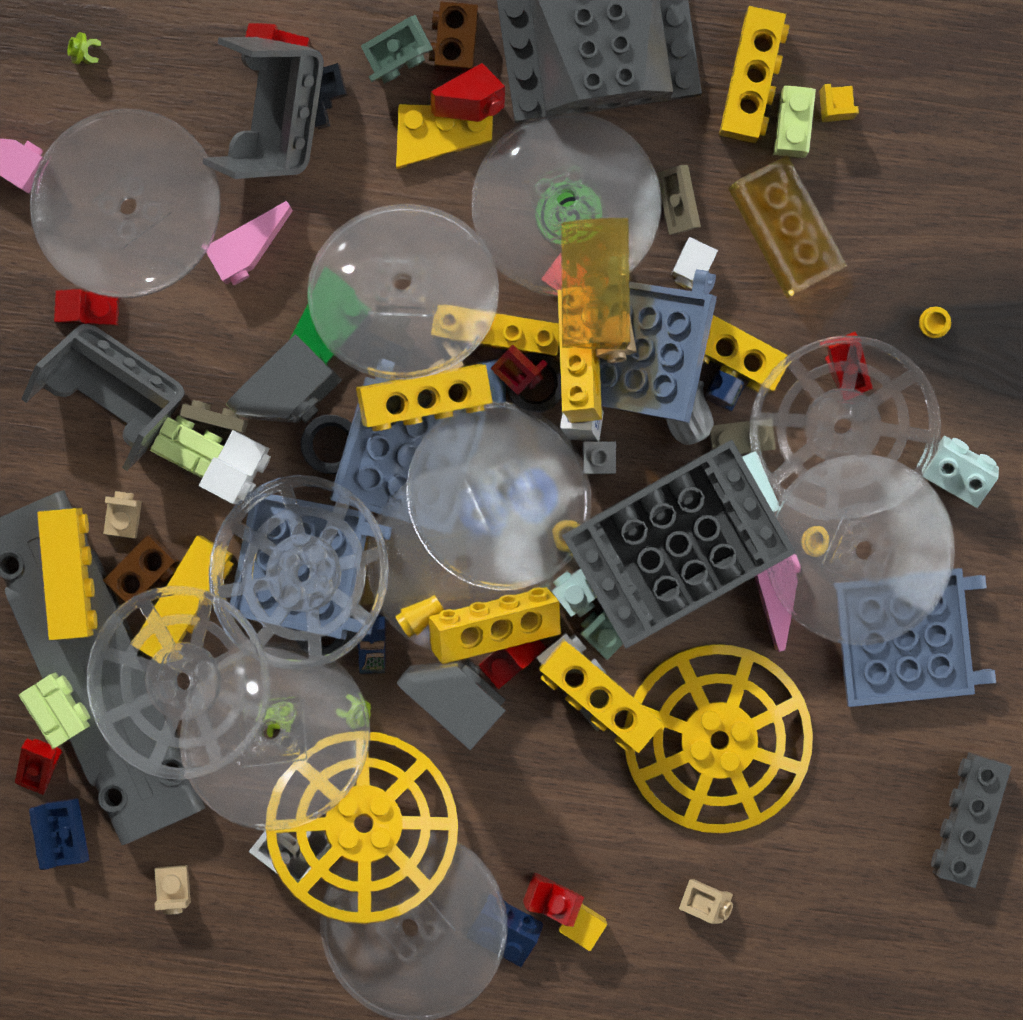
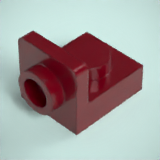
M512 345L490 369L519 395L526 386L532 390L544 378L540 371L547 363L542 360L535 366L522 352Z

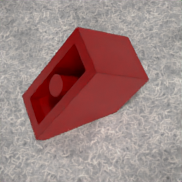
M483 63L431 91V113L435 117L480 122L489 116L496 115L505 107V86Z

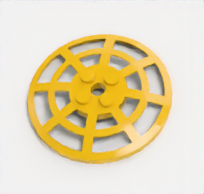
M710 644L678 652L661 662L651 671L634 695V698L642 704L655 682L675 666H678L685 681L683 685L678 687L667 698L660 711L644 706L663 722V725L653 736L654 754L657 762L639 769L635 750L633 748L629 752L625 750L626 761L632 778L642 795L658 812L686 828L706 833H729L759 825L774 816L791 800L807 773L812 755L813 732L805 700L795 683L779 666L750 649L734 645ZM713 654L741 657L736 676L715 673L697 677L689 660ZM753 662L774 674L788 689L792 698L776 706L764 690L748 680ZM722 683L731 684L732 688L727 702L716 701L709 703L701 686ZM744 690L755 695L765 705L767 711L750 718L745 711L739 708ZM690 692L697 709L689 715L686 721L670 716L669 714L676 703ZM797 709L802 719L804 732L801 762L784 756L786 734L782 717ZM629 711L627 712L624 727L628 726L632 721V714ZM772 722L776 732L775 753L758 747L757 730ZM664 727L681 733V746L683 750L667 758L663 748ZM717 731H723L728 736L727 745L721 749L714 748L711 745V736ZM752 760L770 765L764 776L749 788L742 771L750 765ZM689 762L695 770L701 773L695 790L684 785L674 775L672 769ZM779 768L795 773L796 776L783 796L770 808L760 813L754 796L770 784ZM663 774L675 790L686 798L691 799L685 815H679L664 805L649 789L645 781ZM730 777L738 793L724 797L707 795L713 778L723 779ZM742 802L749 817L747 820L729 824H706L696 821L703 804L709 806H729Z
M357 731L341 733L325 738L308 747L290 763L280 776L272 792L267 809V848L273 867L282 883L296 899L309 909L326 918L344 923L370 924L384 922L399 917L417 907L433 893L443 880L452 862L457 845L458 819L456 805L451 790L441 772L427 756L414 746L396 737L377 732ZM355 740L356 758L337 762L324 769L321 773L306 762L311 756L329 746ZM368 740L396 746L412 755L417 761L404 772L389 762L369 758ZM356 768L357 786H352L340 792L327 780L340 771ZM369 768L383 770L395 776L398 780L385 792L378 787L370 785ZM426 769L432 774L442 791L447 806L448 818L430 817L426 799L419 786L414 782ZM297 771L310 784L300 799L296 819L276 820L281 795L289 779ZM407 788L416 800L420 816L401 815L395 800ZM318 789L331 801L325 817L306 818L309 803ZM367 816L370 818L372 829L367 833L359 832L354 826V821L357 817ZM402 830H421L418 845L409 859L396 844ZM430 830L449 831L444 857L436 873L429 881L417 868V865L426 851ZM308 831H325L331 848L320 860L315 857L310 848L306 835ZM296 832L300 851L307 864L311 867L309 872L298 883L291 876L282 859L276 833ZM386 856L400 868L397 872L386 878L371 881V863L379 861ZM340 857L349 862L357 863L358 882L341 878L330 872L329 868ZM406 876L420 889L412 898L397 906L371 912V892L389 888L402 881ZM322 878L337 888L358 892V912H349L330 907L315 899L308 891Z

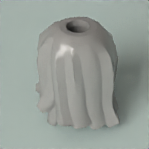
M703 381L698 382L690 423L666 419L673 437L684 445H691L706 439L714 425L712 413L704 397Z

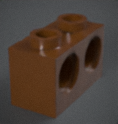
M440 1L439 11H433L432 30H437L436 42H430L433 50L429 52V61H434L435 71L465 73L473 68L478 5ZM451 16H459L464 22L461 27L453 29L447 26L446 21ZM449 47H456L460 50L461 54L455 60H448L443 56L444 51Z
M147 535L103 581L130 607L136 606L138 603L143 606L155 594L152 590L160 580L166 583L177 570L174 566L179 560L154 535ZM153 552L158 553L162 558V566L158 570L151 569L147 562L149 555ZM130 575L136 576L140 581V588L136 593H132L126 588V579Z

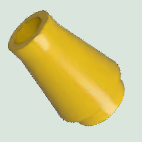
M433 595L428 599L400 609L401 613L395 617L408 637L414 634L418 636L429 625L428 616L439 614L444 608L437 597Z

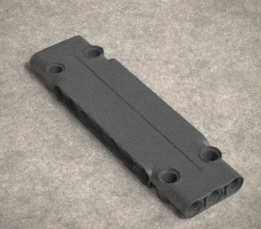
M62 490L0 517V576L5 581L7 600L42 679L55 672L59 677L64 675L73 688V692L70 695L75 703L81 702L90 715V719L87 720L90 726L72 737L70 742L89 783L92 786H96L99 793V804L107 811L121 845H125L205 809V806L189 772V763L180 752L181 743L141 651L132 646L135 640L114 591L103 581L107 575L98 555L93 549H91L92 563L87 565L88 578H93L95 594L94 597H90L91 610H95L97 614V629H93L94 635L89 637L49 640L37 512L73 509L65 490ZM84 533L85 546H89L87 533ZM11 556H14L19 561V569L14 574L9 572L6 566L7 560ZM168 763H176L180 767L181 774L179 778H172L167 774L166 765ZM111 788L118 789L122 793L123 799L121 803L116 804L109 799L108 793Z

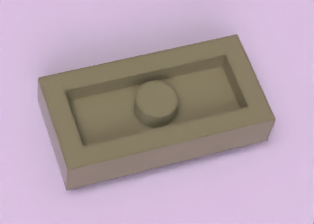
M679 165L656 173L669 235L680 234L701 227L688 165Z
M195 400L192 401L191 406L182 405L181 417L242 433L246 431L248 421L240 419L241 416L235 414L230 409L223 408L222 414L210 411V404Z
M772 418L713 425L710 432L711 451L730 440H733L740 454L775 450Z

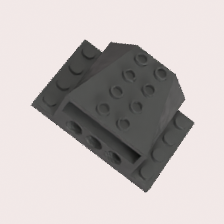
M497 0L515 123L696 97L702 94L688 0Z
M733 440L692 460L562 535L626 649L796 553Z

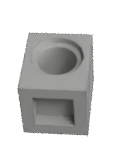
M583 442V474H616V442Z

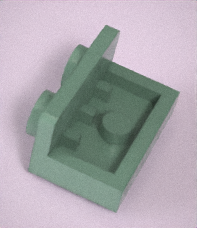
M416 15L410 16L361 45L374 71L372 75L368 76L370 81L374 82L382 79L383 83H387L400 76L399 69L407 65L408 69H411L426 61L423 55L433 50Z

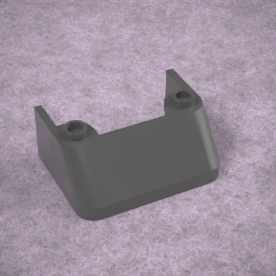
M219 37V45L241 53L242 62L247 68L259 70L251 131L238 132L232 138L228 156L203 158L202 164L234 179L300 174L306 169L310 160L324 65L322 54L310 47L260 37Z
M82 324L36 364L21 400L27 403L42 388L60 397L70 396L76 390H79L128 423L122 433L124 441L132 447L122 467L128 471L152 446L167 417L171 418L184 396V389L179 382L96 326Z
M295 334L228 400L226 405L235 414L247 419L298 423L302 420L304 423H307L319 411L316 406L342 379Z
M468 658L465 662L458 660L446 664L434 662L409 666L397 682L398 686L469 750L478 743L506 711L501 706L506 699L478 675L481 669Z

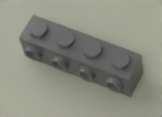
M968 752L967 759L963 758L958 769V776L961 777L958 789H953L949 800V806L952 807L949 819H944L940 830V836L943 837L940 849L934 851L931 861V867L934 868L933 873L939 878L976 888L1012 766Z

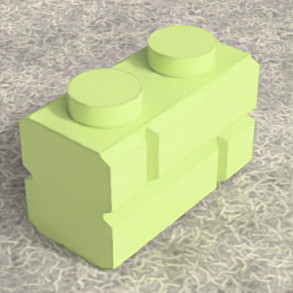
M784 86L780 91L775 133L777 139L774 143L773 155L805 158L809 153L816 89Z
M179 415L176 420L167 417L150 451L203 478L213 457H219L224 445L220 444L223 438L208 430L205 431L204 435L193 430L195 423Z
M56 672L19 694L20 699L52 749L90 726L87 722L90 719L87 709L81 702L75 703L70 695L73 692L71 684L64 675L59 677Z

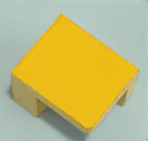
M831 84L823 85L819 91L822 122L852 120L858 115L859 109L858 106H854L852 86L831 88Z
M582 904L574 927L561 924L559 931L588 951H591L606 928L607 921L604 917Z

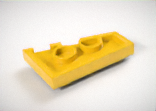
M399 104L396 169L423 160L434 159L437 156L454 151L458 152L492 142L493 116H489L480 122L435 117L431 113L430 105Z

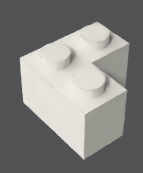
M232 430L219 457H213L199 486L232 504H241L244 500L248 501L256 487V484L252 482L257 472L263 473L271 459V456L267 455L270 448Z
M265 830L249 852L276 872L267 848ZM308 831L306 835L310 848L315 857L320 860L331 848L325 831ZM276 833L282 859L291 876L298 883L309 872L311 867L307 864L300 851L298 841L289 833Z

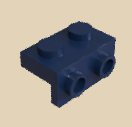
M78 798L47 802L29 809L30 824L33 830L36 856L40 870L90 861Z
M489 894L481 911L471 925L466 938L522 967L537 944L544 924L532 915L526 914L506 901Z

